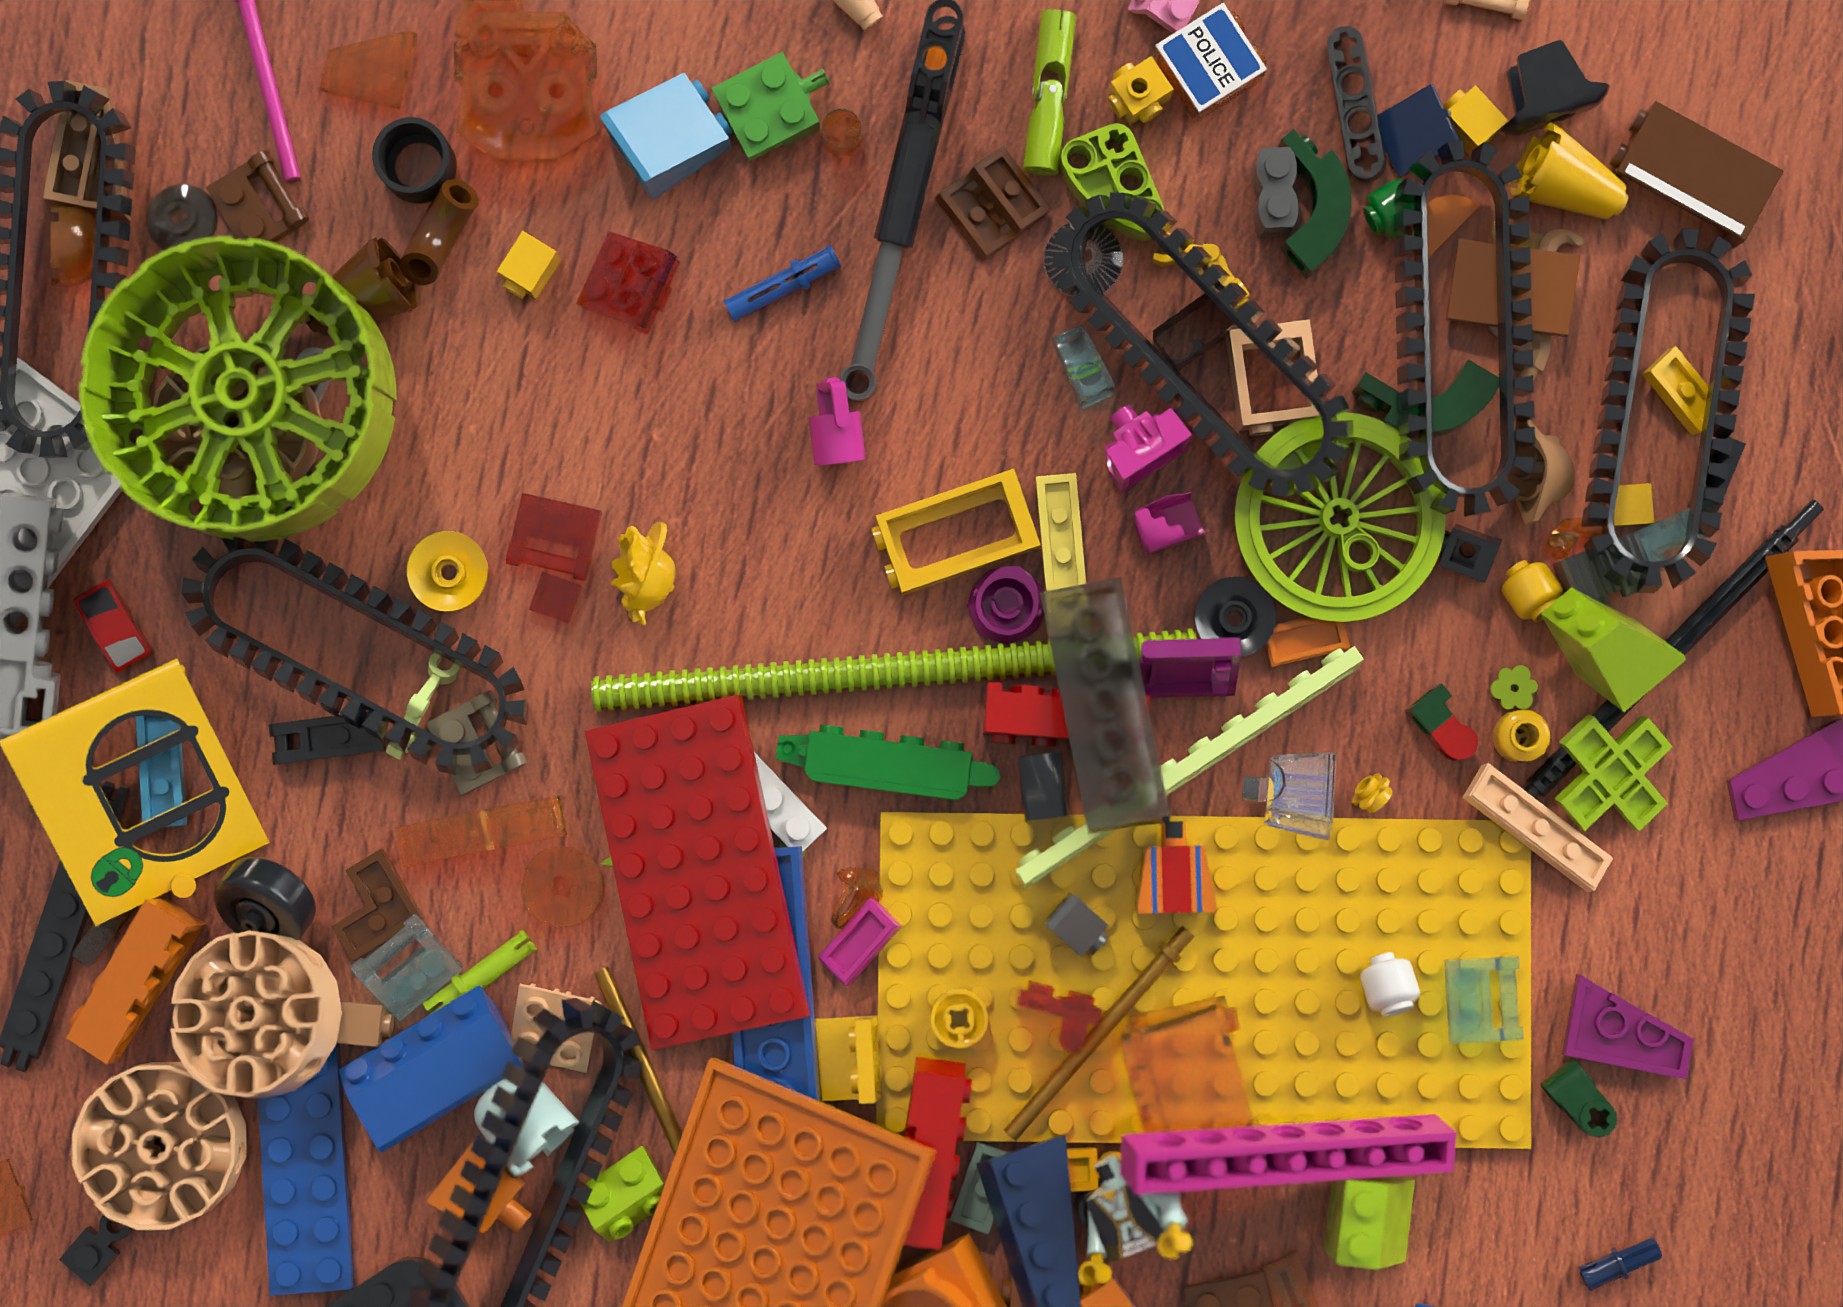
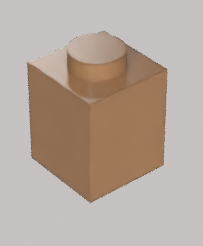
M340 1000L342 1016L336 1043L378 1047L386 1039L392 1037L394 1015L388 1014L389 1005Z

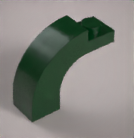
M1293 129L1281 139L1278 147H1291L1294 152L1297 173L1306 182L1311 193L1312 211L1307 223L1283 243L1280 250L1303 277L1307 279L1329 259L1343 238L1350 219L1352 196L1347 173L1334 150H1330L1319 159L1316 155L1318 149L1313 141L1305 134L1300 136Z
M1468 359L1461 366L1448 389L1442 394L1431 398L1432 437L1448 434L1462 427L1481 412L1497 392L1499 377ZM1367 372L1363 374L1351 392L1359 397L1357 402L1364 408L1378 413L1379 410L1386 413L1381 421L1398 429L1399 418L1408 414L1418 416V407L1398 410V393L1400 392ZM1419 432L1407 434L1406 436L1409 438H1419Z

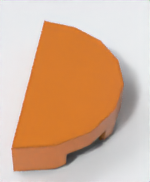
M1453 194L1436 197L1427 203L1428 259L1479 208V204L1468 197ZM1414 228L1412 229L1411 236H1414Z

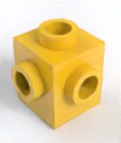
M1150 56L1135 67L1132 63H1128L1112 75L1114 80L1110 83L1108 92L1110 97L1107 100L1118 118L1125 116L1130 125L1139 119L1146 123L1162 112L1163 108L1161 105L1171 99L1173 87L1152 56Z

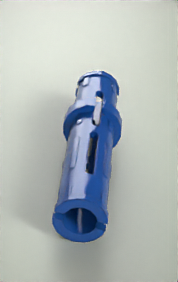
M831 245L799 262L797 258L790 261L791 266L759 281L728 299H724L723 301L734 322L736 323L739 319L772 304L800 288H803L805 291L811 287V282L836 269L842 268ZM815 265L817 266L815 269L793 279L792 281L788 283L785 282L786 280L802 273L803 271ZM776 285H780L778 288L766 293L765 295L751 302H748L749 299L771 289Z

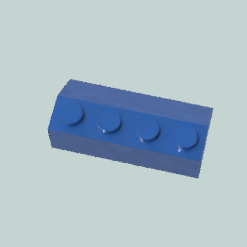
M478 985L338 1071L350 1104L377 1149L383 1153L504 1079L502 1074L508 1061L520 1068H523L524 1065L521 1058L512 1053L515 1043L502 1011L483 988Z

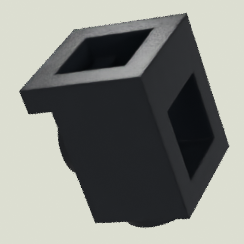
M1455 524L1452 532L1445 530L1443 545L1440 551L1442 558L1439 566L1485 583L1502 539L1493 538ZM1466 542L1473 544L1475 554L1472 556L1463 555L1460 550L1461 545Z

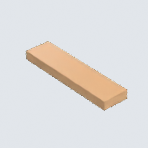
M1489 763L1481 765L1462 797L1586 892L1595 891L1613 859L1609 854Z

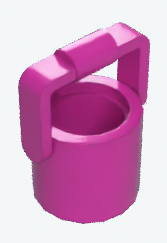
M836 377L823 378L820 383L816 384L819 415L808 417L814 465L837 464L866 459L860 411H849L845 382L840 381Z

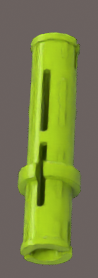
M521 929L518 934L462 975L459 973L451 978L452 983L423 1002L425 1009L432 1011L443 1003L437 1009L439 1010L478 985L484 989L533 952L535 953L538 950L533 942L529 941L517 950L520 945L530 939L527 933Z

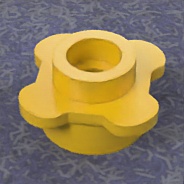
M1379 773L1365 777L1355 788V795L1351 802L1355 806L1359 804L1362 810L1366 809L1369 813L1378 811L1388 802L1392 795V789L1388 786L1390 780L1387 777L1382 778Z

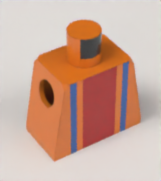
M1186 821L1161 822V847H1144L1135 913L1217 912L1205 847L1186 846Z

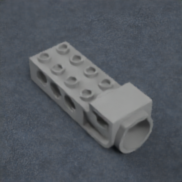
M14 493L0 495V740L57 714L61 675L51 672V663L40 660V657H44L48 653L50 629H43L44 616L48 617L49 613H52L54 603V589L47 588L48 576H53V573H56L59 549L52 548L53 534L57 535L58 532H61L63 508H56L57 498ZM22 528H28L35 532L38 539L36 548L29 549L20 543L19 532ZM22 569L31 574L33 578L31 589H24L17 585L14 578L16 570ZM11 611H20L27 616L29 620L27 629H19L10 621ZM43 689H46L42 720L27 718L29 698H36L38 691L41 692Z

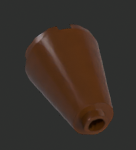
M376 237L369 240L331 276L357 299L356 303L366 310L375 322L411 312L420 306V296L416 284L410 281L406 282L404 275L400 271V255L383 238L377 240ZM311 314L306 318L305 322L313 332L319 331L324 336L329 335L327 325L324 326Z

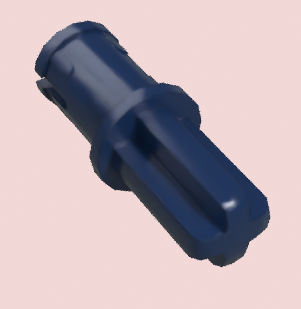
M1650 1238L1619 1252L1614 1247L1611 1249L1612 1253L1595 1261L1580 1265L1578 1269L1588 1290L1592 1291L1622 1277L1627 1280L1629 1279V1272L1655 1262L1663 1256L1657 1241L1654 1238Z

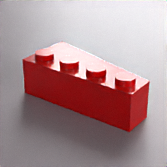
M988 682L986 686L983 735H991V743L1015 744L1016 737L1032 738V746L1056 747V740L1072 741L1073 749L1096 750L1097 743L1113 744L1112 751L1137 753V746L1147 745L1150 696L1101 691L1085 693L1083 690L1054 688L1051 691L1031 685L1011 686V688L1002 687V683Z
M916 1057L904 1137L936 1150L903 1245L941 1250L945 1218L951 1219L954 1194L949 1193L951 1180L957 1181L960 1156L955 1155L956 1142H963L966 1117H960L962 1103L969 1104L972 1089V1079L965 1078V1063Z

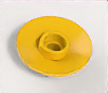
M441 531L425 537L415 546L407 564V579L411 591L421 603L437 611L453 612L468 607L481 595L488 579V564L484 552L473 539L459 532ZM450 565L455 566L457 569L456 577L452 580H446L443 576L444 569Z

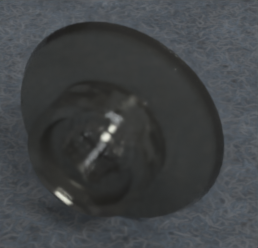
M176 184L163 189L150 203L147 211V228L153 241L166 251L194 240L212 238L218 224V213L212 198L204 190L190 184ZM183 209L187 217L177 225L172 218Z

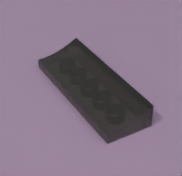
M1121 577L1040 592L1088 834L1135 826L1169 823L1170 811Z

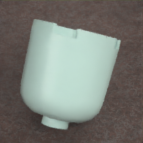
M505 1079L483 1091L484 1094L478 1100L474 1110L475 1123L486 1140L494 1143L496 1136L481 1127L487 1110L504 1119L507 1112L492 1103L491 1100L497 1086L515 1094L517 1087ZM543 1081L507 1164L508 1169L515 1177L530 1171L533 1165L529 1161L543 1151L547 1156H550L574 1133L573 1127L579 1124L574 1115Z

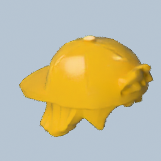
M664 522L654 523L646 537L641 535L636 527H627L625 534H621L618 538L620 557L611 562V568L615 570L618 578L612 580L611 586L624 593L621 601L623 609L628 611V617L632 619V622H638L643 626L646 625L645 612L653 610L664 603L669 592H672L675 587L673 585L676 575L675 563L662 550L667 533V526Z

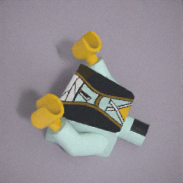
M1111 1155L1094 1166L1103 1184L1087 1199V1256L1091 1257V1261L1084 1262L1080 1266L1078 1276L1082 1284L1093 1286L1095 1281L1100 1284L1109 1282L1112 1272L1110 1267L1103 1263V1259L1107 1257L1112 1262L1158 1245V1250L1163 1257L1177 1258L1178 1251L1186 1252L1190 1249L1192 1245L1190 1236L1187 1233L1181 1232L1189 1220L1182 1211L1178 1192L1135 1194L1120 1175V1162L1116 1155Z

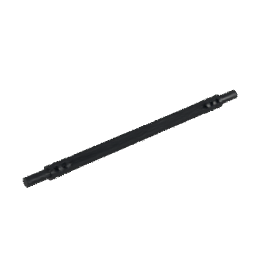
M1811 499L1786 526L1781 524L1666 642L1685 656L1769 571L1765 556L1789 552L1799 542L1798 536L1824 511L1822 505L1816 500ZM1642 698L1625 712L1609 700H1606L1592 716L1609 732ZM1561 746L1526 780L1528 785L1523 790L1535 799L1539 796L1544 798L1577 763Z

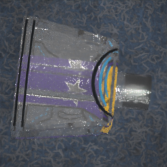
M1337 753L1274 755L1270 757L1267 778L1243 777L1242 800L1265 802L1264 823L1268 826L1329 840L1333 823Z

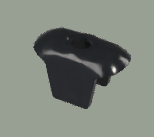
M1557 40L1522 53L1516 59L1517 65L1510 67L1507 71L1515 116L1500 131L1508 135L1519 136L1540 129L1545 124L1563 121L1591 110L1602 103L1608 94L1610 85L1587 80L1562 40Z

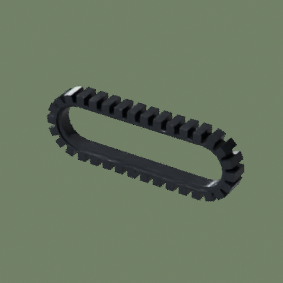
M1110 192V199L1106 195L1099 194L1085 200L1089 211L1084 207L1076 206L1066 216L1076 229L1060 227L1055 238V242L1068 246L1067 252H1053V268L1069 269V272L1056 278L1062 292H1074L1078 289L1080 291L1070 301L1079 313H1090L1095 307L1097 310L1087 321L1097 331H1107L1112 325L1115 327L1104 339L1114 349H1124L1129 343L1132 345L1122 356L1131 367H1141L1148 361L1149 365L1139 375L1150 386L1158 385L1163 379L1167 381L1157 394L1167 404L1176 403L1182 397L1185 401L1175 410V413L1184 422L1193 421L1200 415L1202 420L1192 430L1202 441L1211 439L1217 433L1220 438L1210 449L1220 459L1228 457L1234 451L1238 456L1227 467L1237 477L1245 476L1253 469L1255 472L1248 485L1262 492L1268 490L1273 482L1272 495L1288 496L1294 494L1295 486L1298 494L1318 488L1319 485L1316 477L1322 483L1329 481L1339 471L1329 459L1339 463L1344 462L1351 449V446L1337 441L1338 437L1353 436V420L1337 421V415L1350 409L1344 396H1337L1329 401L1326 397L1336 384L1326 374L1319 375L1313 382L1308 378L1318 368V365L1309 356H1301L1295 363L1290 360L1301 348L1290 337L1283 338L1277 345L1273 342L1283 331L1273 319H1265L1259 326L1255 324L1265 311L1255 301H1247L1241 308L1237 305L1247 295L1238 283H1229L1223 290L1219 287L1230 275L1220 265L1212 264L1206 271L1202 269L1212 259L1203 247L1194 246L1188 253L1184 251L1195 239L1182 228H1176L1170 235L1167 233L1177 223L1168 211L1158 210L1151 217L1157 205L1156 203L1140 196H1135L1133 199V194ZM1119 218L1131 220L1140 226L1307 397L1320 414L1324 430L1321 447L1311 461L1300 468L1288 470L1274 467L1261 458L1096 287L1086 272L1084 261L1086 243L1096 228L1106 221Z

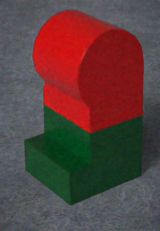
M1442 683L1435 685L1408 707L1405 712L1443 757L1452 761L1467 759L1477 749V735L1469 726L1460 724L1444 704L1445 701L1452 697Z

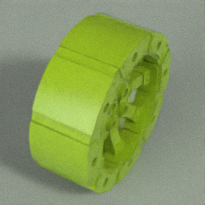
M231 236L204 238L170 248L139 266L141 269L129 280L125 278L117 286L99 311L86 340L81 364L84 365L83 381L79 382V394L83 421L93 449L106 471L118 479L122 484L120 487L130 497L165 519L209 535L234 540V537H241L249 541H267L296 535L322 524L339 513L338 508L348 499L353 501L361 493L377 471L388 448L395 422L392 410L393 400H397V388L394 367L386 342L370 314L356 303L357 299L317 265L290 249L259 239L248 238V241L235 240ZM215 276H221L222 278L218 281L220 289L212 290L210 280ZM309 282L315 283L316 289L314 294L304 295L302 291L304 285ZM254 294H263L266 297L273 298L274 301L270 307L272 308L271 313L257 334L254 333L246 342L243 334L238 331L233 309H236L235 299L252 297ZM202 312L206 316L212 339L209 341L210 350L205 354L198 352L193 354L177 346L178 343L172 340V337L181 328V324L190 316H195ZM311 314L324 326L327 325L329 328L327 332L336 346L323 350V354L297 361L293 359L282 360L286 351L284 345L298 323L302 324ZM143 337H150L153 341L150 350L147 352L140 350L138 346L140 339ZM365 354H368L370 368L365 367L363 364ZM258 362H265V373L256 376L254 374V366ZM166 367L184 376L182 379L189 383V391L181 395V399L159 408L151 406L149 391L156 368L164 370ZM220 375V377L217 379L216 386H215V379H216L217 376ZM329 380H334L335 382L347 381V394L350 396V406L346 407L343 423L341 424L331 419L326 421L304 410L305 407L293 400L292 397L306 391L305 387ZM241 382H248V396L244 400L236 402L233 397L234 388ZM273 401L271 409L266 412L267 404ZM237 413L240 418L239 424L236 427L229 428L227 418L231 414ZM193 425L197 427L204 425L201 435L203 440L194 462L188 466L185 473H182L168 461L170 458L161 442L169 438L170 433ZM140 429L144 435L139 436L136 440L137 445H134L130 440V435L134 430ZM276 429L288 433L293 431L315 442L316 447L327 453L316 465L317 470L310 476L305 475L296 482L292 481L289 473L284 471L275 447L278 445ZM239 443L244 452L249 454L258 478L256 485L259 495L242 496V499L218 493L221 480L218 479L229 452L233 453ZM195 500H199L204 505L199 515H193L190 510V506ZM295 507L290 512L283 514L286 508Z

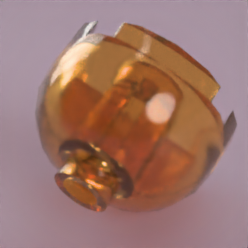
M50 204V213H59V222L50 221L51 268L59 269V278H51V286L81 285L92 280L96 218L92 213L80 207Z

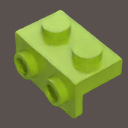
M640 1146L600 1173L596 1181L591 1179L587 1182L586 1185L592 1188V1192L587 1200V1204L585 1205L581 1202L580 1204L594 1230L608 1242H612L615 1239L627 1236L632 1232L634 1226L649 1216H654L665 1181L649 1151L644 1146Z

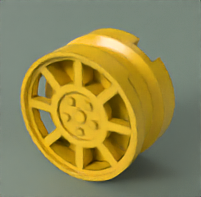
M962 988L951 989L941 994L934 1002L930 1015L931 1027L936 1037L942 1043L954 1048L969 1047L978 1042L986 1032L988 1012L982 999L974 992Z

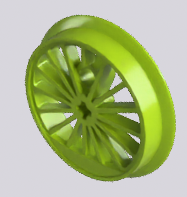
M1348 412L1337 415V421L1353 420V436L1338 437L1337 440L1346 445L1353 443L1339 498L1335 475L1328 481L1330 498L1320 480L1316 477L1319 487L1315 488L1322 502L1308 491L1298 494L1296 486L1294 487V492L1316 509L1263 495L1265 491L1261 492L1248 485L1255 472L1251 469L1242 477L1235 506V526L1240 550L1248 568L1260 585L1286 607L1311 618L1333 622H1350L1375 617L1393 609L1409 598L1423 584L1432 571L1443 545L1446 528V514L1429 508L1440 492L1433 484L1424 492L1415 495L1410 489L1415 503L1413 507L1359 513V510L1403 485H1408L1405 480L1424 472L1419 458L1399 462V444L1408 440L1412 441L1406 435L1399 436L1398 429L1381 420ZM1321 416L1304 418L1288 425L1272 436L1257 453L1274 467L1290 470L1305 465L1314 458L1321 447L1324 434ZM1363 445L1381 454V458L1348 500L1347 495L1360 447ZM1387 460L1390 461L1401 473L1403 479L1355 505L1354 502ZM1265 503L1316 518L1260 525V504ZM1332 509L1337 513L1344 511L1347 514L1348 518L1343 522L1345 528L1340 523L1332 525L1330 522V518L1334 515ZM1414 513L1417 519L1416 534L1411 536L1360 522L1359 520ZM1318 526L1269 554L1261 533ZM1322 532V535L1291 575L1287 577L1278 568L1273 559ZM1367 532L1411 543L1412 549L1405 563H1400L1379 547L1377 541ZM1328 537L1314 592H1311L1293 581ZM1335 540L1344 597L1321 595ZM1359 542L1368 548L1369 559L1365 564H1357L1351 560L1349 547L1352 543ZM1379 557L1397 570V574L1383 586L1379 584L1371 570V567L1378 561ZM1348 570L1363 572L1373 591L1353 597L1351 595Z

